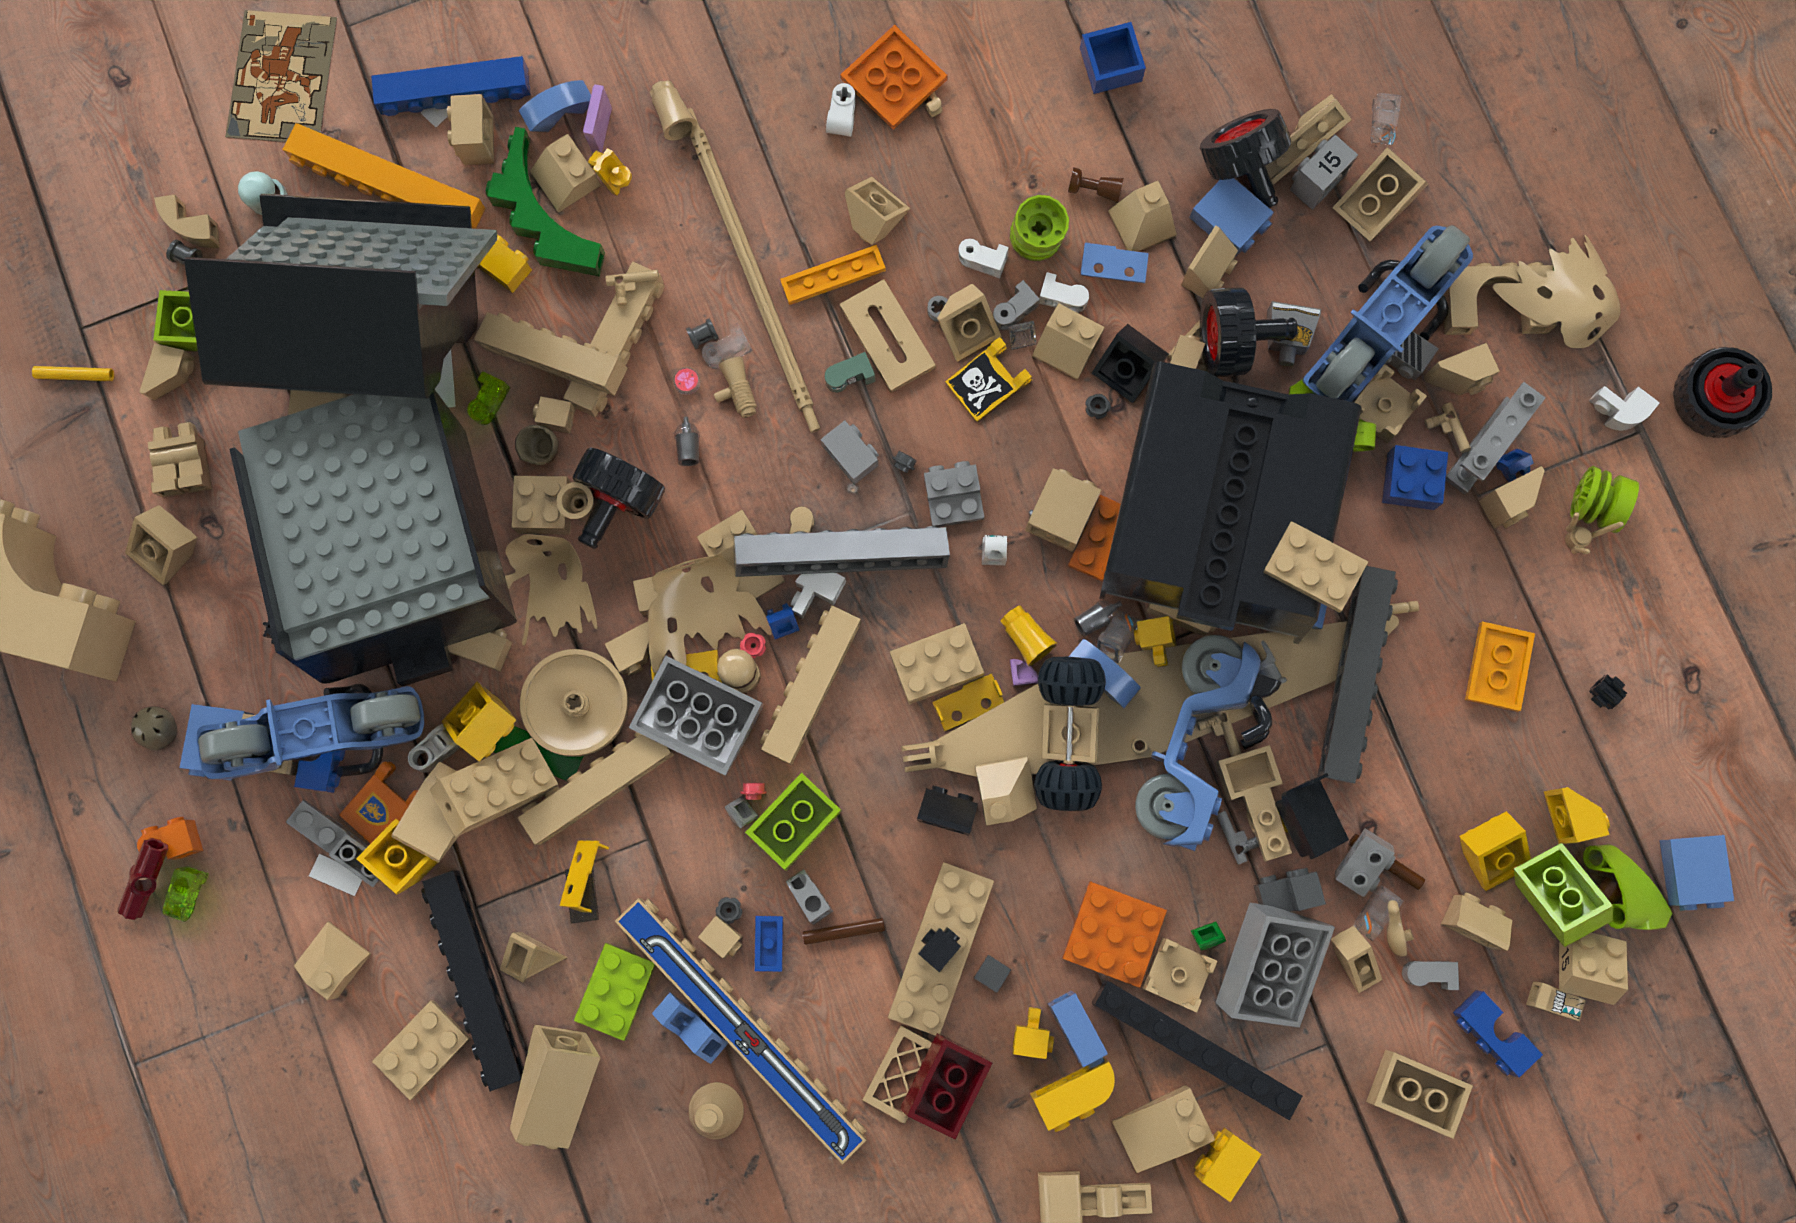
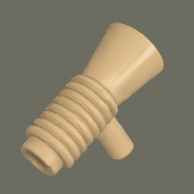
M734 357L721 362L718 366L729 387L714 393L716 401L720 403L732 398L736 411L742 418L756 414L755 408L757 405L755 404L749 382L746 380L743 357Z

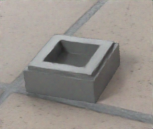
M987 955L974 978L997 993L1011 969L990 955Z

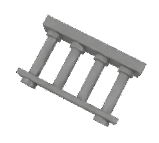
M1523 382L1511 399L1509 397L1503 399L1469 444L1471 450L1460 456L1447 473L1445 481L1463 494L1468 493L1477 479L1484 481L1546 397Z

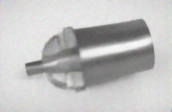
M683 417V423L679 424L674 432L678 464L681 466H694L699 463L700 432L694 424L689 422L688 417Z
M1099 600L1094 606L1074 618L1077 629L1085 637L1106 625H1111L1117 618V608L1122 606V603L1118 601L1114 604L1110 600Z

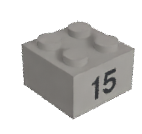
M1336 135L1329 141L1324 139L1314 150L1316 153L1311 158L1306 157L1297 167L1298 171L1292 177L1294 183L1290 191L1312 210L1347 175L1358 156L1354 150Z

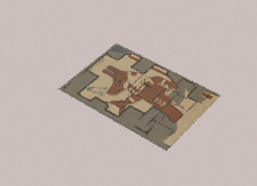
M244 11L225 137L286 142L295 123L319 133L321 132L337 17Z

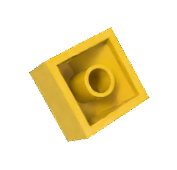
M1568 787L1544 791L1558 844L1578 843L1609 835V819L1603 813L1601 807Z
M1507 811L1459 836L1463 854L1485 892L1514 877V868L1531 860L1526 831Z
M397 819L356 858L357 861L396 895L421 881L438 863L392 838V833L399 823Z

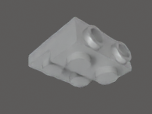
M969 461L955 463V468L945 470L944 466L938 465L928 468L929 472L924 473L932 526L942 527L984 520L976 464L970 465Z

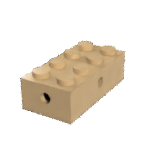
M530 738L480 762L478 761L440 778L432 786L430 792L456 838L543 797L548 791L555 788L558 783L533 738Z

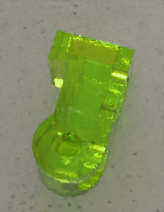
M482 371L478 378L482 387L476 399L468 404L467 413L477 424L487 425L496 416L510 387L506 382Z
M188 866L174 869L165 897L163 915L183 922L188 921L194 912L201 886L206 883L209 873Z

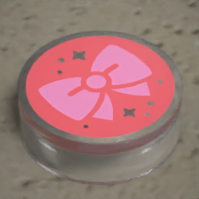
M684 367L675 373L673 381L680 393L690 395L699 389L700 378L694 369Z

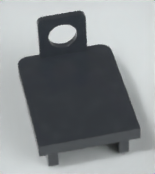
M1328 773L1308 780L1282 793V799L1275 802L1276 808L1301 857L1309 855L1310 859H1314L1349 841L1320 781L1328 777Z

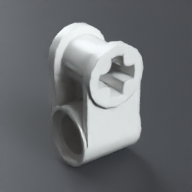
M841 83L833 90L831 106L827 116L826 133L852 136L855 90L849 84Z
M441 724L433 729L424 740L409 752L408 763L412 768L420 772H430L439 761L443 762L446 758L453 755L460 746L453 741L444 725ZM427 753L428 762L423 766H419L417 763L419 755Z

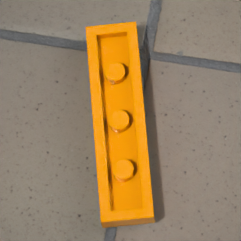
M877 245L781 278L780 281L789 305L885 272L886 267Z

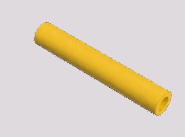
M33 366L32 376L34 379L113 381L114 370L112 368Z

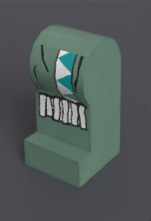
M866 352L834 364L825 371L826 386L830 391L836 393L842 392L847 385L864 379L866 385L876 381L875 373Z

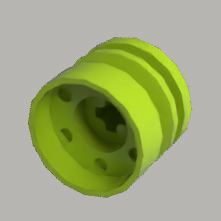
M1036 195L1026 199L1020 204L1010 227V241L1014 250L1020 256L1031 261H1042L1053 256L1058 251L1069 228V217L1066 208L1051 196Z
M1591 466L1577 485L1571 504L1570 516L1572 518L1575 513H1579L1578 520L1583 518V521L1587 524L1592 523L1597 518V526L1599 528L1623 522L1624 525L1610 531L1618 533L1625 526L1634 509L1639 492V483L1622 475L1615 477L1612 481V473L1605 470L1601 473L1600 468Z

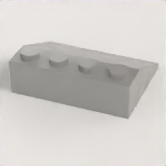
M665 656L629 728L726 776L755 725L764 705L756 699Z
M1250 902L1216 1004L1231 1018L1300 1028L1335 927L1277 907Z

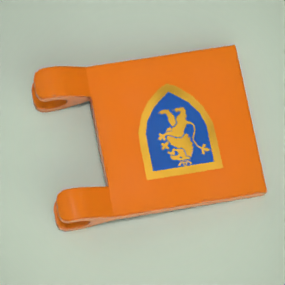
M390 761L382 762L371 779L339 814L370 844L395 819L401 820L418 790H414L405 801L384 782L396 770V766Z

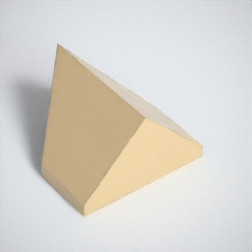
M513 932L509 938L500 970L524 982L525 979L568 957L522 932Z

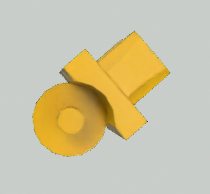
M607 148L604 154L596 150L588 160L589 165L612 194L617 196L620 193V188L629 185L632 173L622 164L612 150Z

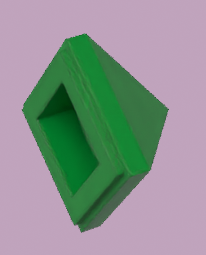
M1217 922L1191 930V934L1201 951L1213 949L1226 942V938Z

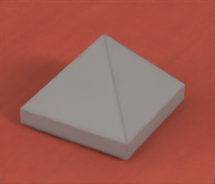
M743 796L725 806L731 821L739 828L758 818V815Z

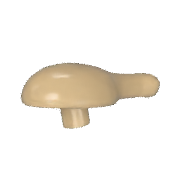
M1390 900L1387 904L1389 913L1387 942L1394 954L1404 957L1407 955L1406 942L1414 938L1410 929L1403 930L1397 901Z

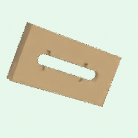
M884 279L840 303L842 312L891 393L936 368L934 361ZM874 306L878 309L907 358L904 363H899L868 313L870 307Z

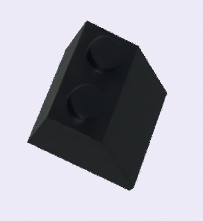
M1127 324L1116 334L1091 373L1131 403H1134L1149 384L1153 363L1165 362L1169 353Z
M934 785L932 790L926 788L917 821L969 836L978 803L973 802L974 797L958 793V797L947 795V789Z

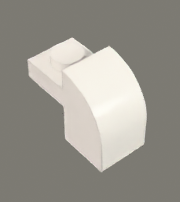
M1604 386L1589 400L1594 404L1598 412L1609 416L1604 425L1619 431L1631 429L1644 421L1659 404L1657 400L1640 387L1634 389L1622 400Z
M837 573L801 574L795 583L797 587L803 590L802 592L797 591L792 599L793 613L804 618L815 596L834 605L846 583L845 577Z

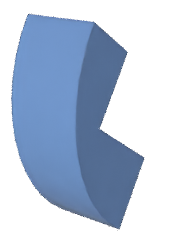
M583 80L565 82L539 93L519 109V112L530 131L549 132L565 113L584 114L589 107L591 94Z
M1085 639L1080 642L1069 656L1097 660L1105 673V694L1123 708L1141 689L1136 681L1119 665Z
M669 993L652 1013L662 1026L678 1035L694 1054L710 1064L728 1044L714 1027L672 993Z

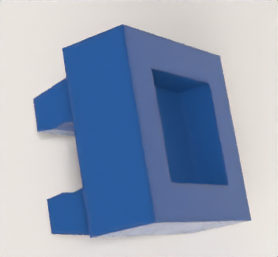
M1517 448L1503 455L1496 463V467L1502 471L1506 480L1511 482L1517 479L1516 473L1518 471L1522 475L1529 473L1530 465L1534 463L1531 454Z
M787 603L782 605L783 610L774 613L773 609L767 610L766 618L775 639L800 631L792 608Z

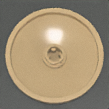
M580 649L563 650L539 662L527 676L520 696L521 717L531 737L545 749L555 754L569 757L589 755L611 743L621 731L627 718L629 707L627 687L619 671L604 657L594 652Z

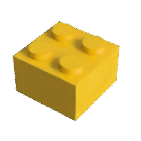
M1223 1128L1221 1132L1218 1130L1213 1135L1215 1141L1209 1143L1211 1148L1206 1155L1202 1154L1196 1161L1194 1175L1202 1183L1231 1202L1262 1154L1229 1130Z

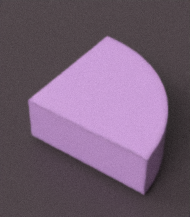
M1010 659L1013 687L1038 683V674L1031 666H1028L1027 663L1021 660Z

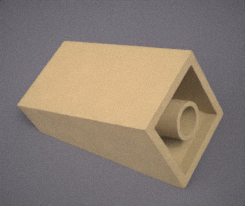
M534 1025L510 1125L514 1139L519 1144L524 1146H531L532 1144L544 1145L549 1149H558V1147L569 1149L600 1060L598 1052L585 1032Z

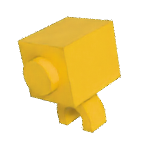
M1166 616L1137 621L1138 629L1134 630L1136 645H1140L1143 650L1153 649L1154 665H1157V667L1168 666L1165 648L1176 646L1173 620Z
M1029 1007L1027 1026L1015 1025L1012 1049L1014 1055L1047 1059V1053H1052L1054 1036H1049L1050 1031L1048 1029L1039 1028L1040 1008Z

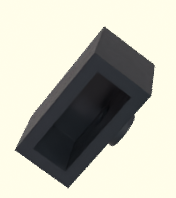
M940 927L936 931L931 928L921 940L925 945L918 954L940 973L961 947L957 943L960 937L948 927L944 931Z

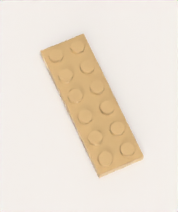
M943 862L889 1012V1019L935 1036L937 1033H941L992 889L993 880ZM940 927L944 931L948 927L960 937L957 943L961 947L939 973L918 952L925 945L921 940L931 928L936 931Z

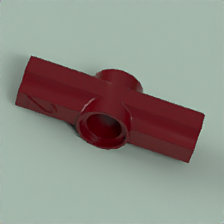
M150 838L144 840L137 860L130 869V878L118 907V914L124 916L125 919L136 920L137 918H142L150 895L156 889V880L168 851V844L163 843L160 839Z

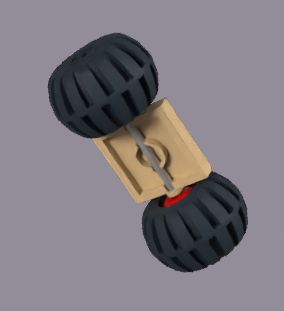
M1069 656L1052 657L1043 663L1039 671V691L1045 701L1052 703L1044 705L1042 758L1057 760L1048 761L1040 767L1036 774L1034 786L1039 802L1049 809L1084 811L1093 808L1100 798L1102 791L1101 776L1094 765L1087 763H1095L1098 758L1099 707H1088L1086 705L1097 703L1104 693L1106 685L1104 670L1095 659Z

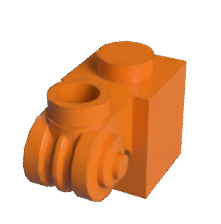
M184 817L170 819L167 821L168 825L161 828L151 826L141 830L142 836L137 842V849L140 852L144 840L150 838L160 839L163 843L168 844L166 857L171 860H179L203 851L195 820H186Z

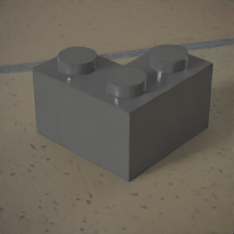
M1308 868L1287 871V877L1276 879V875L1260 878L1261 884L1253 885L1258 904L1277 907L1289 912L1301 911L1326 904L1317 872H1308Z

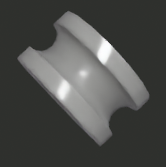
M935 296L929 300L927 312L932 320L939 322L937 318L941 312L934 313V305L940 306L943 304L945 306L947 298Z

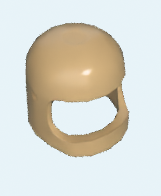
M740 649L729 650L718 661V675L725 685L744 694L753 690L759 683L761 678L759 667L753 657L746 651ZM756 670L755 678L750 685L746 686L745 688H734L749 683L750 680L754 677V673Z

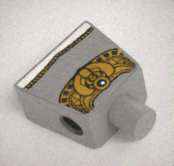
M1271 302L1267 309V319H1289L1293 317L1298 325L1297 336L1294 339L1287 337L1280 340H1268V349L1280 351L1278 362L1280 365L1293 366L1296 354L1305 355L1310 347L1321 309Z

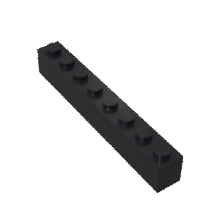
M452 870L422 881L424 886L421 889L422 897L425 903L430 905L432 911L430 921L432 927L438 930L441 939L438 940V946L443 956L446 955L449 964L446 967L450 981L455 982L457 988L455 999L460 1008L463 1007L466 1016L463 1019L466 1032L472 1035L474 1041L472 1045L473 1055L477 1061L480 1060L483 1069L480 1072L481 1080L485 1087L488 1086L490 1092L520 1081L524 1066L459 870Z
M1108 980L1103 981L1092 1001V1004L1289 1121L1303 1097L1301 1094Z

